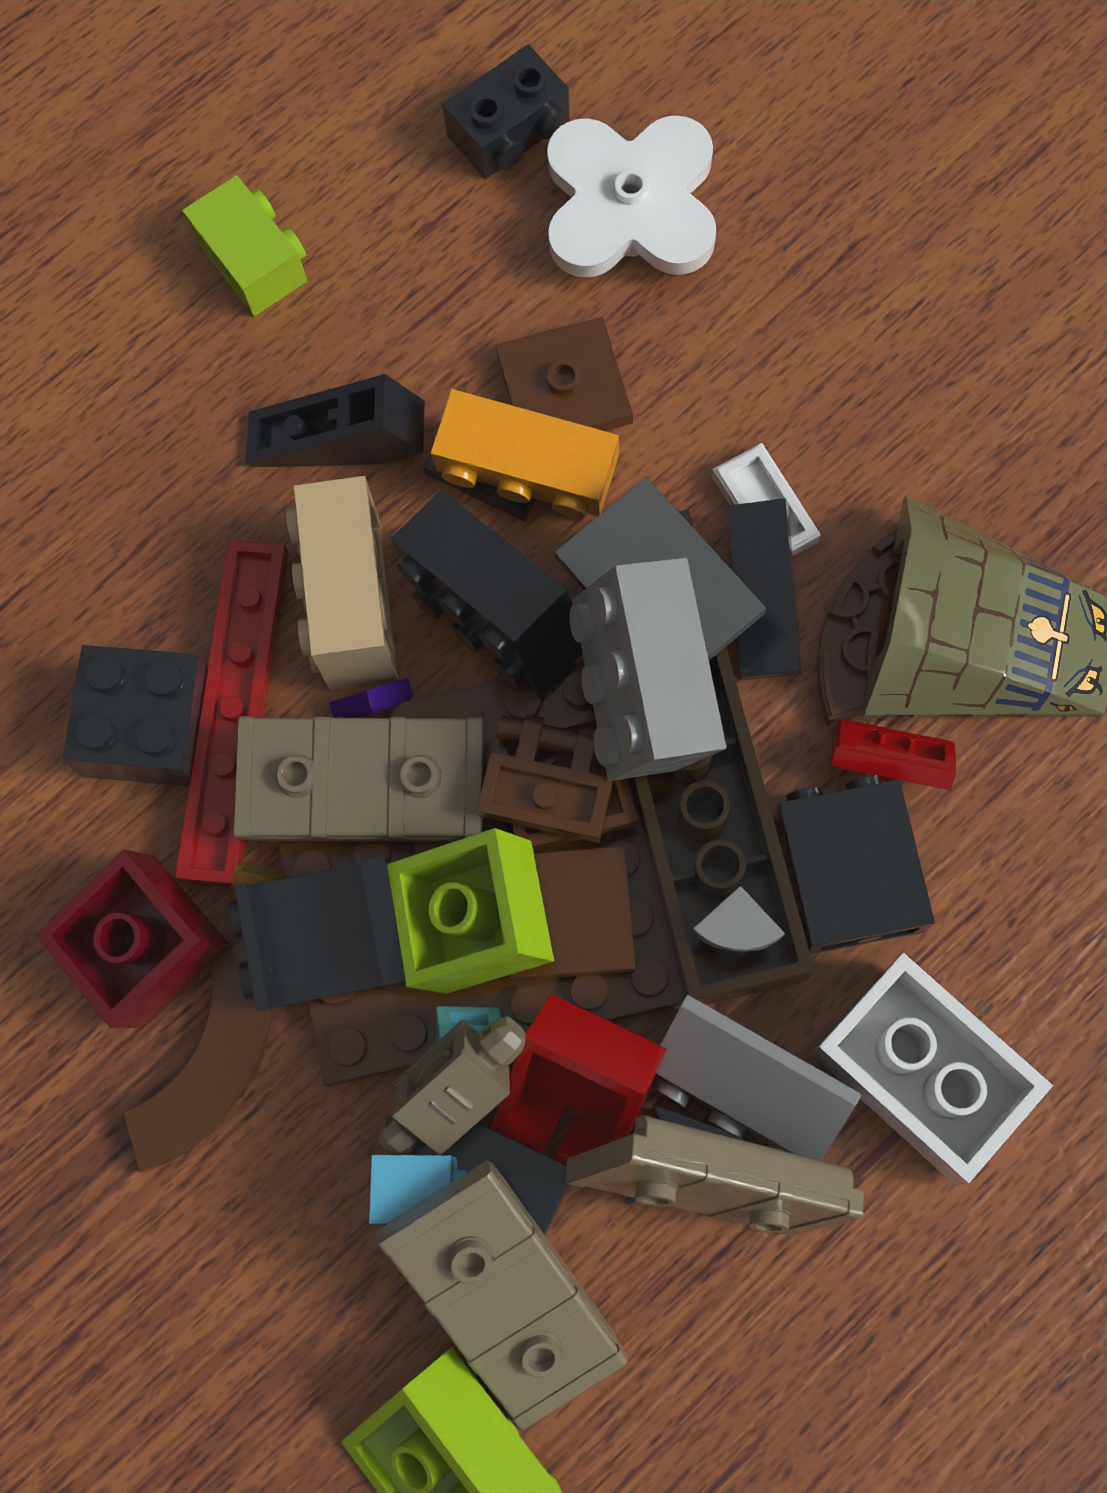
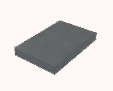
M647 477L555 551V559L583 590L616 565L687 558L708 660H711L766 612V607Z

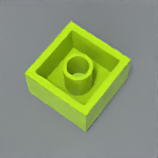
M494 828L387 864L407 987L447 994L554 962L531 840Z

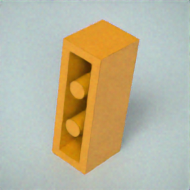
M451 389L432 447L431 456L437 472H441V477L452 484L473 488L477 481L497 488V494L508 500L518 503H529L532 497L533 499L551 503L552 509L564 516L583 519L586 513L598 517L602 512L619 457V435Z

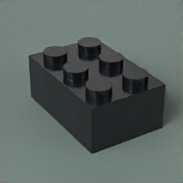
M440 490L390 538L402 560L397 565V568L403 577L417 589L412 596L419 606L435 620L441 615L454 624L451 627L454 634L471 651L477 653L483 648L494 657L492 660L493 666L513 686L517 687L523 682L540 696L582 654L581 643L574 639L570 628L569 617L573 604L567 589L444 491Z

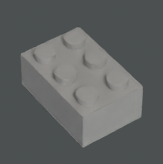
M687 558L616 565L572 599L573 606L571 607L569 617L570 628L574 639L581 643L585 663L582 671V689L588 703L593 704L597 729L594 733V749L599 763L606 768L608 781L677 771L727 749Z

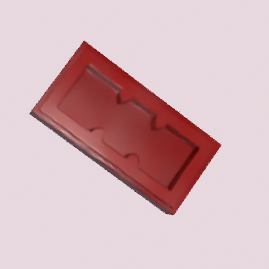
M838 719L833 736L831 766L880 776L881 780L885 782L900 780V782L907 781L951 790L956 776L955 743L949 740Z

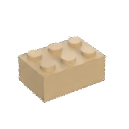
M359 476L294 485L296 507L287 508L286 517L291 543H297L301 563L292 564V577L297 599H303L307 619L298 620V635L303 656L309 655L313 674L321 673L330 691L398 681L381 524L366 477Z

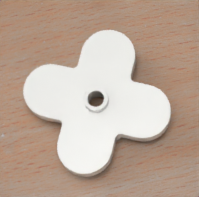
M668 116L658 119L632 141L625 140L608 125L594 119H576L559 127L552 135L548 144V169L556 185L567 193L571 199L555 213L549 225V248L554 262L563 271L577 277L601 275L615 266L624 256L633 257L640 255L656 269L674 275L688 274L705 265L714 251L716 223L709 209L691 193L706 179L711 169L713 144L708 131L699 122L684 116Z

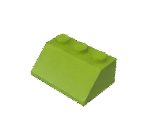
M452 1347L341 1441L378 1493H563L554 1477L544 1469L519 1436L513 1423L503 1415L480 1385L475 1373L464 1364Z

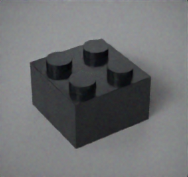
M82 645L62 760L85 778L189 786L208 670L207 664L199 654Z

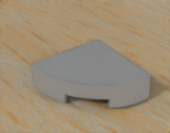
M741 886L693 928V933L712 947L730 951L761 950L776 943L785 934Z

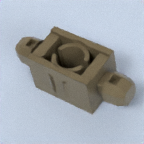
M510 1017L496 1019L481 1030L480 1034L464 1020L456 1024L395 1080L394 1086L397 1087L395 1109L381 1124L378 1138L380 1145L392 1155H403L424 1142L439 1155L443 1154L510 1094L509 1065L522 1052L526 1042L525 1032L522 1027Z

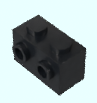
M529 44L442 103L447 137L485 179L500 169H508L515 165L524 152L543 139H551L554 132L570 120L568 86Z

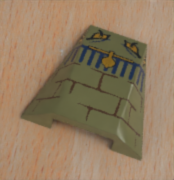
M906 495L902 502L893 553L900 554L902 557L884 650L871 664L861 718H882L885 715H911V718H936L938 715L994 717L997 714H1023V717H1093L1105 714L1107 702V595Z

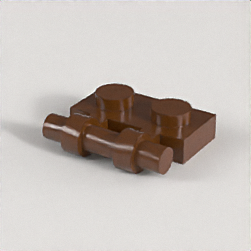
M527 714L525 720L502 715L498 725L497 739L518 743L516 756L491 751L477 807L478 816L600 843L613 781H608L607 776L590 773L593 761H598L594 749V733L596 729L581 726L578 732L546 725V719ZM540 748L573 755L571 768L536 761Z

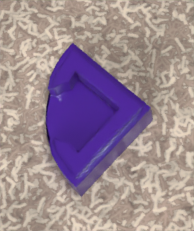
M408 678L331 701L329 705L333 718L343 716V718H360L410 701V698H413L414 695Z

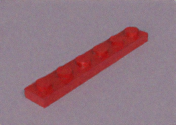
M230 539L227 542L175 879L180 883L234 888V885L240 884L246 840H238L234 837L239 717H265L289 554L285 544Z

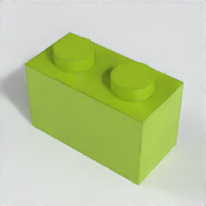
M235 175L182 210L194 240L253 317L308 282L301 259L306 257V252L301 242L289 227L283 231L278 228L273 221L276 218L275 212L264 194L259 189L250 192L238 175Z

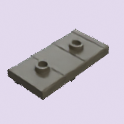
M239 717L234 837L238 840L455 842L482 833L483 817L478 816L477 807L483 787L484 719L483 717Z
M644 1115L636 1117L635 1134L567 1158L565 1177L567 1184L579 1187L586 1186L633 1197L635 1201L645 1205L672 1206L706 1214L708 1217L720 1220L727 1219L749 1224L751 1229L762 1232L780 1233L790 1236L857 1220L863 1215L864 1191L853 1189V1173L848 1167Z
M489 1160L481 1163L375 1231L376 1244L386 1256H389L420 1297L424 1307L446 1331L465 1356L468 1365L484 1381L509 1414L510 1420L519 1431L531 1426L627 1363L624 1348L618 1341L611 1326L498 1169Z

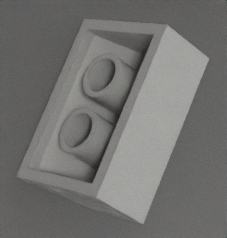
M689 995L683 1001L660 1046L667 1050L656 1073V1082L652 1087V1090L683 1108L686 1107L689 1099L710 1110L711 1114L707 1122L716 1128L738 1135L740 1138H742L746 1131L767 1144L766 1147L817 1160H822L862 1095Z

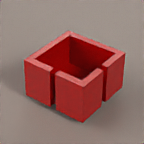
M550 994L525 1034L526 1042L523 1050L516 1057L509 1076L510 1094L499 1103L490 1129L542 1154L567 1108H570L578 1113L554 1157V1160L567 1166V1158L630 1136L636 1122V1117L639 1116L667 1049Z

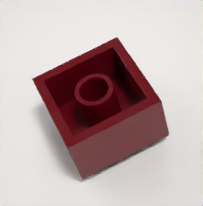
M123 849L36 934V937L109 1028H143L229 945L156 856Z

